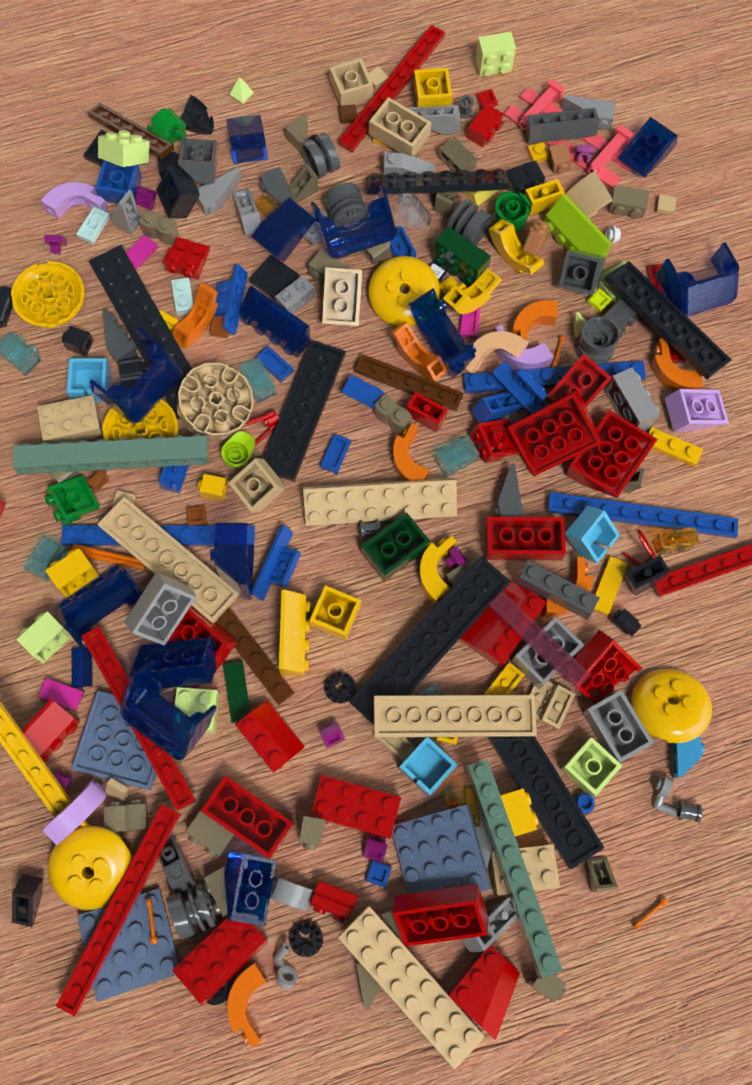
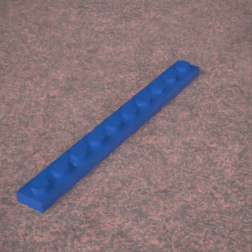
M643 361L597 364L611 377L633 367L634 371L639 374L641 381L646 378ZM572 366L527 369L525 371L532 375L533 380L538 385H541L543 388L554 387ZM492 372L464 374L463 376L465 394L507 391L492 375Z
M553 492L549 494L547 511L549 513L579 517L588 505L604 510L613 522L734 539L738 536V518Z
M98 525L62 526L61 544L63 546H73V544L83 546H121ZM160 526L182 546H255V526Z

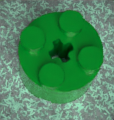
M166 108L159 110L151 118L153 122L151 126L148 125L146 128L172 143L173 147L174 143L178 140L181 141L187 135L185 132L186 123L171 108L169 110Z
M513 191L502 193L495 203L493 212L494 224L503 219L514 225L515 233L521 231L527 223L530 212L528 198L522 193L516 194Z

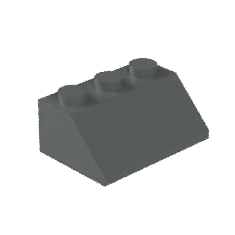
M182 138L178 165L198 183L205 185L215 183L217 140Z

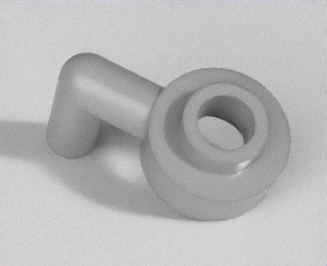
M663 776L662 779L659 778L655 785L657 796L653 807L656 810L676 817L678 810L663 804L664 799L671 791L673 779Z
M284 943L273 957L278 969L275 974V982L284 990L291 989L298 980L296 971L292 967L285 965L283 961L284 956L290 950L288 943Z

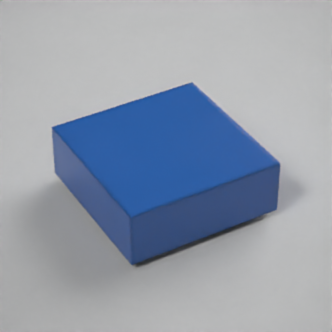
M372 861L366 881L386 888L392 867Z

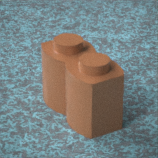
M540 220L534 223L523 245V251L534 256L539 255L551 230L547 222Z

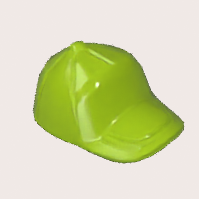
M244 431L236 432L222 447L221 455L224 463L231 468L244 466L251 457L255 446V439Z

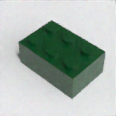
M448 226L435 240L433 260L438 266L448 270L452 276L461 279L465 285L471 286L489 268L491 255Z
M405 513L361 546V554L385 582L424 553L431 541L410 515Z

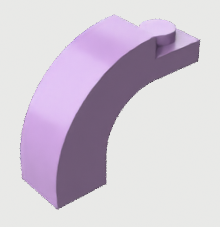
M71 182L59 185L50 190L41 200L44 210L57 219H60L69 208L76 205L88 206L91 209L96 207L108 212L105 204L106 201L97 195L95 187L85 183Z
M500 325L495 328L494 332L505 330L503 326ZM545 343L534 348L525 349L520 358L515 357L504 349L496 350L497 357L502 362H507L511 368L516 370L522 368L524 370L546 368L551 365L554 358Z
M92 779L62 811L47 823L42 831L58 845L106 798V792L103 787Z

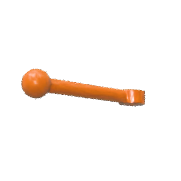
M564 335L559 337L560 342L552 368L557 365L563 342L566 340Z
M147 898L151 930L150 943L156 944L158 938L155 936L152 898Z
M661 898L660 903L637 921L633 927L638 929L658 909L668 904L667 899Z

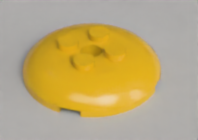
M398 256L385 261L375 270L369 283V300L374 312L384 322L395 327L404 321L408 322L410 327L423 323L434 313L440 298V285L435 272L424 261L411 256ZM407 287L409 292L403 294L400 292V288Z
M47 261L48 263L41 265L34 264L17 277L11 290L13 308L23 321L40 328H53L69 322L78 314L84 302L85 288L79 274L66 264L54 261Z
M147 394L131 398L129 396L117 402L107 413L102 428L104 440L116 441L119 438L135 440L138 437L154 439L157 436L173 438L178 435L179 429L173 409L162 399ZM145 430V433L137 434L138 431Z
M658 669L649 672L639 679L632 692L631 706L648 734L654 738L658 737L667 740L668 743L688 742L700 736L710 723L712 716L710 697L704 686L686 672L676 669ZM669 701H673L677 704L673 705Z
M99 826L80 827L70 833L58 845H55L48 862L49 880L55 893L68 905L82 910L103 908L108 906L133 857L130 849L127 848L122 838L115 832ZM85 867H91L94 873L89 875Z

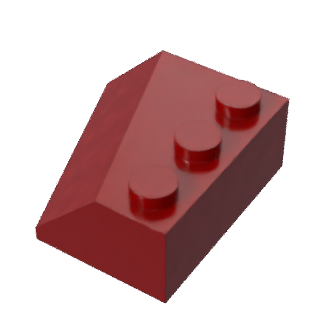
M190 606L167 641L174 657L177 656L182 665V671L184 674H187L191 681L190 685L194 689L198 688L217 672L238 643L216 622H210L193 606Z
M598 630L562 672L561 676L596 704L614 691V686L621 681L623 683L629 680L630 674L634 671L639 672L643 668L612 638Z
M490 945L485 951L477 955L447 994L496 1040L520 973Z

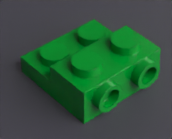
M83 475L47 487L46 495L44 496L46 504L48 506L52 505L54 509L53 516L57 522L60 521L63 526L81 519V516L97 511L100 508Z

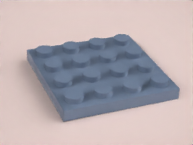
M97 691L71 770L108 780L113 778L120 783L151 791L156 777L152 764L114 695ZM143 703L166 744L173 722L174 711Z
M469 804L394 825L392 833L408 894L478 884L481 892L492 889Z
M160 888L140 894L93 983L97 1002L175 976L172 970L180 962ZM147 898H152L155 936L158 938L156 944L150 943L151 930ZM108 906L77 915L85 949Z

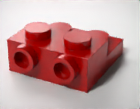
M176 237L172 248L168 249L163 261L165 270L172 274L178 273L186 278L199 280L210 252V246Z
M509 419L478 423L471 430V439L473 442H476L478 456L480 459H483L484 463L500 461L503 457L521 453L508 429L510 425Z

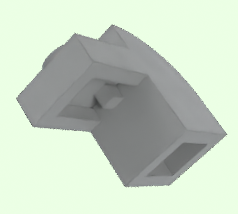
M269 875L262 895L308 912L315 891Z

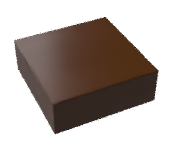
M356 104L339 106L341 124L354 122L357 118Z

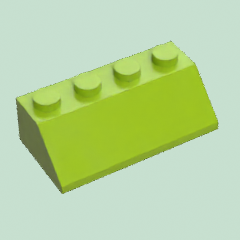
M566 194L562 195L545 216L544 221L551 227L549 233L567 251L574 249L607 257L612 245L610 240Z

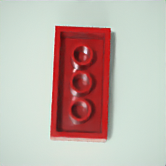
M487 517L485 521L486 560L562 561L566 555L564 517Z
M322 775L310 816L390 840L401 797Z
M224 776L201 809V812L269 859H272L294 826L292 821L227 776Z
M478 884L397 895L395 898L392 913L405 947L488 935L489 916Z
M237 908L172 971L200 1005L204 1006L268 941L241 910Z

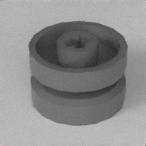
M326 133L317 135L314 141L309 139L301 143V151L305 163L309 164L318 179L326 176L327 171L333 173L340 169V159L337 150Z

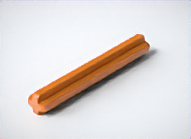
M73 544L71 549L77 550L80 548L84 555L90 559L140 570L146 569L133 556L79 544Z

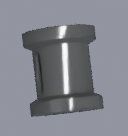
M463 95L459 98L460 117L463 119H467L472 115L471 107L474 104V100L469 95Z
M379 520L372 523L360 521L361 538L377 535L380 532Z
M680 801L677 807L678 820L690 819L700 823L702 818L701 804H696L695 806L684 804V802Z

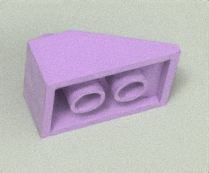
M679 389L665 397L674 432H690L729 424L720 390Z

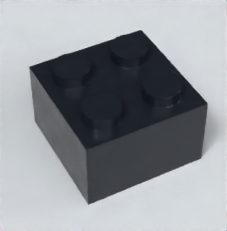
M168 166L157 188V193L168 218H187L200 196L199 190L193 178L180 166Z

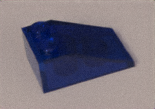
M261 115L227 119L234 164L268 160Z
M650 117L622 151L617 160L643 178H646L677 145L678 135Z
M289 197L261 222L251 237L276 258L285 262L316 219Z
M228 853L224 872L228 920L261 926L266 925L276 860L243 853Z

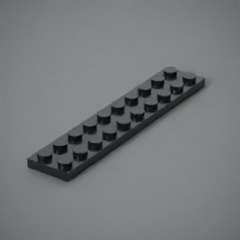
M122 245L117 246L89 260V264L168 404L173 409L177 420H179L176 398L182 380L192 368Z
M480 556L351 698L349 703L374 725V696H409L511 581L484 557Z

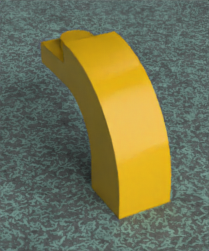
M501 219L489 228L497 251L516 272L520 274L527 272L532 275L544 265L542 258L523 251V246L516 236L513 224Z
M487 268L470 287L461 290L454 285L443 299L458 313L469 314L483 306L492 297L490 295L491 292L502 280Z
M452 536L448 539H442L437 545L438 548L431 543L421 560L419 568L420 585L426 597L434 605L450 591V587L440 578L437 572V564L449 553V550L455 547L457 541Z

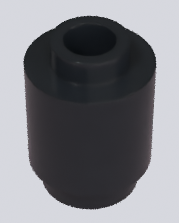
M625 608L623 610L618 609L612 616L614 619L612 623L624 634H629L631 637L642 626L639 620Z

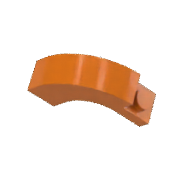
M205 283L199 285L195 303L190 313L184 320L174 326L172 335L177 344L184 349L189 348L202 336L212 321L218 307V303H216L218 292Z
M543 300L525 307L517 316L512 333L527 340L528 331L536 325L554 326L558 316V301Z
M402 322L391 332L397 343L396 348L399 353L420 375L431 381H436L448 371L440 355L432 354L421 345L408 322Z
M660 338L654 347L655 356L651 361L653 373L658 381L673 392L679 389H702L701 374L697 370L687 371L678 368L670 358L668 342L664 338Z
M414 423L411 424L410 428H405L402 437L396 436L393 446L394 469L402 481L427 480L429 470L415 463L409 454V449L418 434L419 428Z
M577 557L574 561V584L590 592L593 576H585L588 574V564H585V557ZM544 598L547 602L544 606V617H558L571 613V611Z
M256 962L236 979L230 990L227 1002V1015L233 1033L242 1028L243 1032L241 1035L247 1045L251 1043L253 1048L262 1041V1038L248 1016L247 1004L251 994L268 981Z

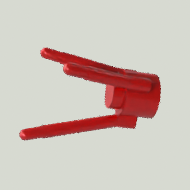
M275 410L248 419L247 425L262 421L265 428L269 427L267 431L255 440V446L275 430L276 424L279 421Z
M638 530L640 535L638 538L650 556L644 561L646 563L657 556L642 531ZM627 553L623 554L636 566L642 565Z

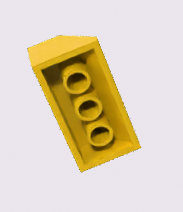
M281 590L279 671L281 676H305V671H309V659H305V653L309 651V639H306V632H310V620H306V615L310 613V601H307L306 595L288 590Z

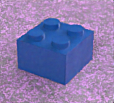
M104 160L95 186L97 195L101 196L106 202L118 204L127 191L131 190L134 199H136L137 188L140 186L142 179L139 165L121 167Z

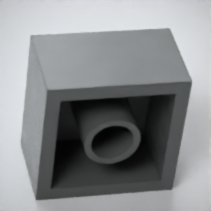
M574 249L568 250L559 287L590 295L596 294L606 257Z

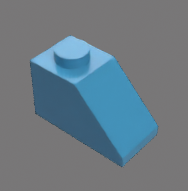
M701 737L684 743H672L673 779L682 777L702 758L704 743L701 742Z

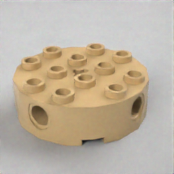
M205 363L193 368L182 380L176 398L177 413L183 425L194 435L201 434L207 436L209 441L225 440L239 432L247 423L254 405L252 389L247 379L239 371L237 372L222 363Z

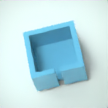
M69 358L67 382L69 398L75 399L93 395L97 402H109L111 367L107 358Z
M588 505L565 533L580 557H585L586 560L597 564L608 550L592 543L610 548L620 536L604 510Z
M426 737L402 763L399 770L409 780L413 781L415 779L417 781L415 785L429 797L458 764L430 738Z

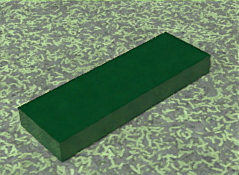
M243 661L223 664L232 724L238 723L251 712Z

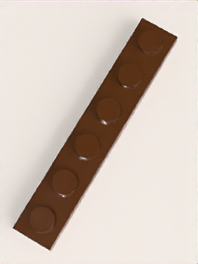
M98 103L88 111L91 119L116 133H119L120 130L129 131L131 135L142 136V139L149 141V152L161 159L174 150L172 143L102 103Z
M363 354L355 368V373L412 395L417 392L437 404L456 412L464 393Z
M228 607L216 623L238 642L234 648L278 706L295 693Z

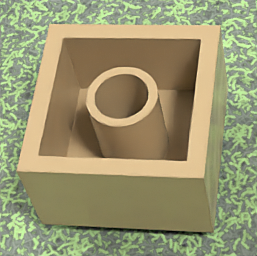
M362 58L330 67V83L340 106L352 105L373 98V83Z
M255 458L229 482V485L251 512H261L287 488L268 463L260 458Z

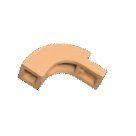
M505 331L488 333L475 341L470 347V350L475 354L471 355L468 359L466 370L471 373H477L485 358L491 352L498 349H504L515 357L520 358L529 341L519 335Z

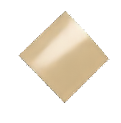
M595 171L579 181L566 193V196L588 219L598 213L597 210L613 201Z
M548 681L540 690L533 684L528 695H535L536 720L559 730L576 694Z

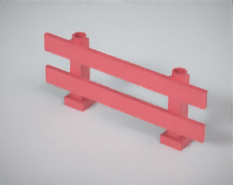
M551 79L547 83L546 91L542 96L527 88L520 95V99L532 107L524 113L514 105H511L504 113V116L520 126L521 129L526 130L528 115L563 111L552 103L554 101L557 103L561 101L565 87ZM621 124L616 128L611 142L598 134L596 136L580 138L588 145L595 146V149L600 152L596 159L593 160L591 158L589 163H586L587 157L584 155L581 156V161L577 162L579 154L575 153L576 147L565 140L544 142L548 146L566 142L571 162L588 172V174L595 171L602 183L611 189H614V186L620 182L621 178L605 168L610 160L627 171L637 161L621 150L622 147L627 148L630 145L634 135L633 132Z

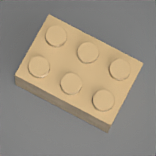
M388 97L369 121V135L400 153L414 157L430 136L432 122Z
M325 267L322 324L359 326L362 270Z
M93 395L37 406L43 442L58 444L61 441L77 443L81 440L89 441L103 438L98 403Z
M553 844L519 848L534 891L560 888ZM491 852L490 866L495 896L509 894L495 852Z

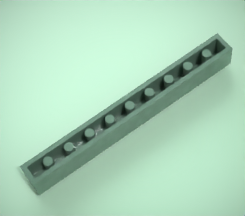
M195 434L192 437L176 435L173 438L157 436L154 439L138 437L135 440L119 438L116 441L100 439L97 442L81 440L77 443L61 441L58 444L42 442L39 445L23 443L20 446H13L12 468L20 475L209 464V442L207 436Z
M488 759L468 765L466 771L538 979L562 972V967Z

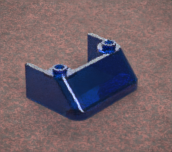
M378 180L374 182L379 199L369 203L367 209L369 217L336 228L332 218H322L319 207L314 202L310 203L317 228L326 250L332 258L339 259L389 242L396 236V228L386 189Z
M726 242L721 244L710 259L719 275L696 281L689 272L677 273L669 258L664 261L655 274L666 297L687 317L731 304L737 298L739 265Z
M432 288L408 305L418 328L435 354L440 355L448 369L447 372L453 379L476 357L475 352L477 351L471 342L468 344L467 341H464L446 313L447 305L443 299H438L435 289Z
M142 328L138 329L139 342L147 347V357L153 364L130 389L122 384H114L106 391L94 380L91 379L89 382L92 393L133 424L140 423L181 377V369L168 351Z
M215 523L214 549L210 550V560L214 561L217 575L236 590L243 600H252L254 546L247 545L248 523Z
M116 564L65 598L55 609L63 626L79 647L84 649L82 635L94 629V624L123 604L135 606L142 592L123 565Z
M152 659L131 675L120 714L128 724L174 759L181 761L191 752L209 728L217 707L213 705L205 713L195 712L191 717L186 715L160 695L162 690L161 683L151 675L155 661Z

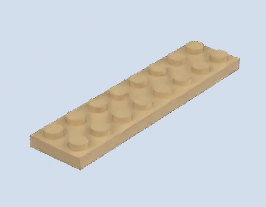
M456 478L303 487L306 526L359 523L360 521L375 522L376 520L390 521L397 520L405 513H408L412 519L457 516Z
M123 497L97 524L153 574L158 572L188 585L196 595V599L191 606L210 622L215 623L238 598L239 593L127 498Z
M535 695L374 696V738L537 736Z
M367 906L337 936L454 1070L484 1039L485 1036L370 906Z

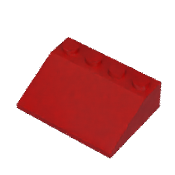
M578 389L508 426L533 476L541 474L602 443Z
M609 410L596 428L602 443L577 455L569 466L566 475L583 486L618 498L658 439Z
M511 581L459 640L501 669L547 602L532 591Z

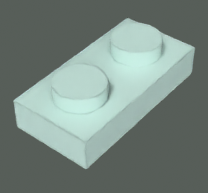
M93 207L76 233L77 238L93 245L110 219V214Z
M189 277L171 280L177 315L190 313L194 304Z

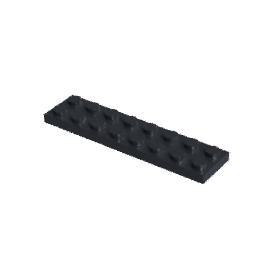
M500 168L493 171L478 169L476 172H469L468 170H459L458 172L445 170L441 171V173L426 171L423 174L407 172L406 175H399L396 172L389 173L388 175L374 173L368 176L367 195L508 190L507 170Z
M630 261L608 274L604 279L706 380L732 360Z
M311 340L263 457L278 477L292 482L296 481L340 371L346 351Z
M535 736L487 737L519 790L524 789L525 793L528 792L532 803L529 805L530 808L535 812L538 821L569 870L605 848Z

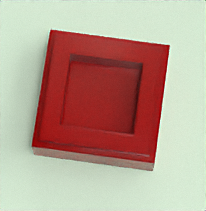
M492 89L476 93V99L481 110L485 104L492 107L498 105Z

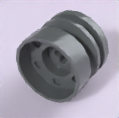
M339 184L326 193L324 197L325 204L330 212L333 226L337 230L354 229L362 225L368 218V210L362 200L360 189L356 184Z
M465 199L453 212L447 227H451L477 245L488 231L493 216L484 209L478 211L477 204H473L471 200Z
M593 317L587 320L582 327L576 346L579 358L585 354L596 364L607 363L612 358L620 337V331L615 322L605 317Z
M202 883L196 885L197 895L192 887L188 888L189 899L187 900L181 892L166 898L172 923L181 941L196 935L195 924L197 923L202 931L207 930L205 920H207L211 928L217 925L213 901Z

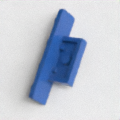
M239 264L234 265L232 279L217 282L216 287L218 292L216 303H218V307L214 316H224L223 328L231 335H236L248 277V272Z
M504 361L492 372V375L529 414L546 406L543 402L548 396L545 389L533 380L532 375L523 368L516 373Z
M281 525L276 533V538L269 549L268 556L261 567L256 583L253 585L251 594L261 601H264L271 584L287 588L301 556L298 550L287 548L293 532L285 525Z

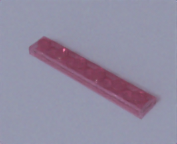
M504 591L489 604V607L575 690L591 676Z

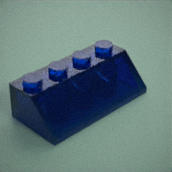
M252 285L249 287L239 309L241 321L245 325H251L255 328L258 334L268 337L272 344L282 347L288 355L298 358L311 343L309 325Z
M209 637L167 642L165 646L159 643L141 645L129 676L139 691L211 684L216 671L214 639Z

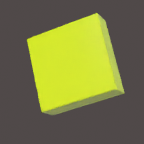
M599 288L597 293L587 300V303L601 313L613 299Z

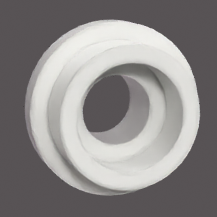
M610 226L605 233V236L612 244L618 242L621 236L620 229L615 226Z

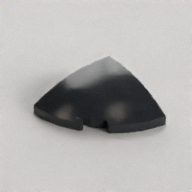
M190 95L181 119L186 123V130L212 135L214 129L213 117L210 116L209 118L207 107L199 99Z

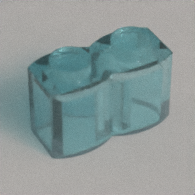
M43 535L37 543L34 552L27 559L23 569L47 582L51 578L45 570L53 562L65 558L67 548Z

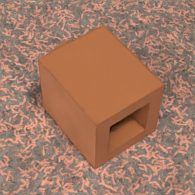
M567 143L549 146L553 172L563 173L571 169V158Z

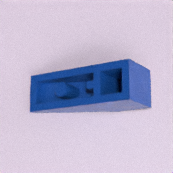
M509 392L482 398L471 411L478 423H484L504 418L523 409V407Z

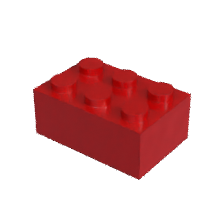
M583 354L547 394L548 396L545 399L552 403L578 389L587 407L612 377L587 355Z

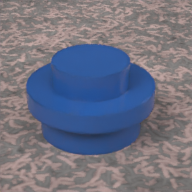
M580 793L575 797L574 800L583 814L590 813L594 809V799L587 793Z

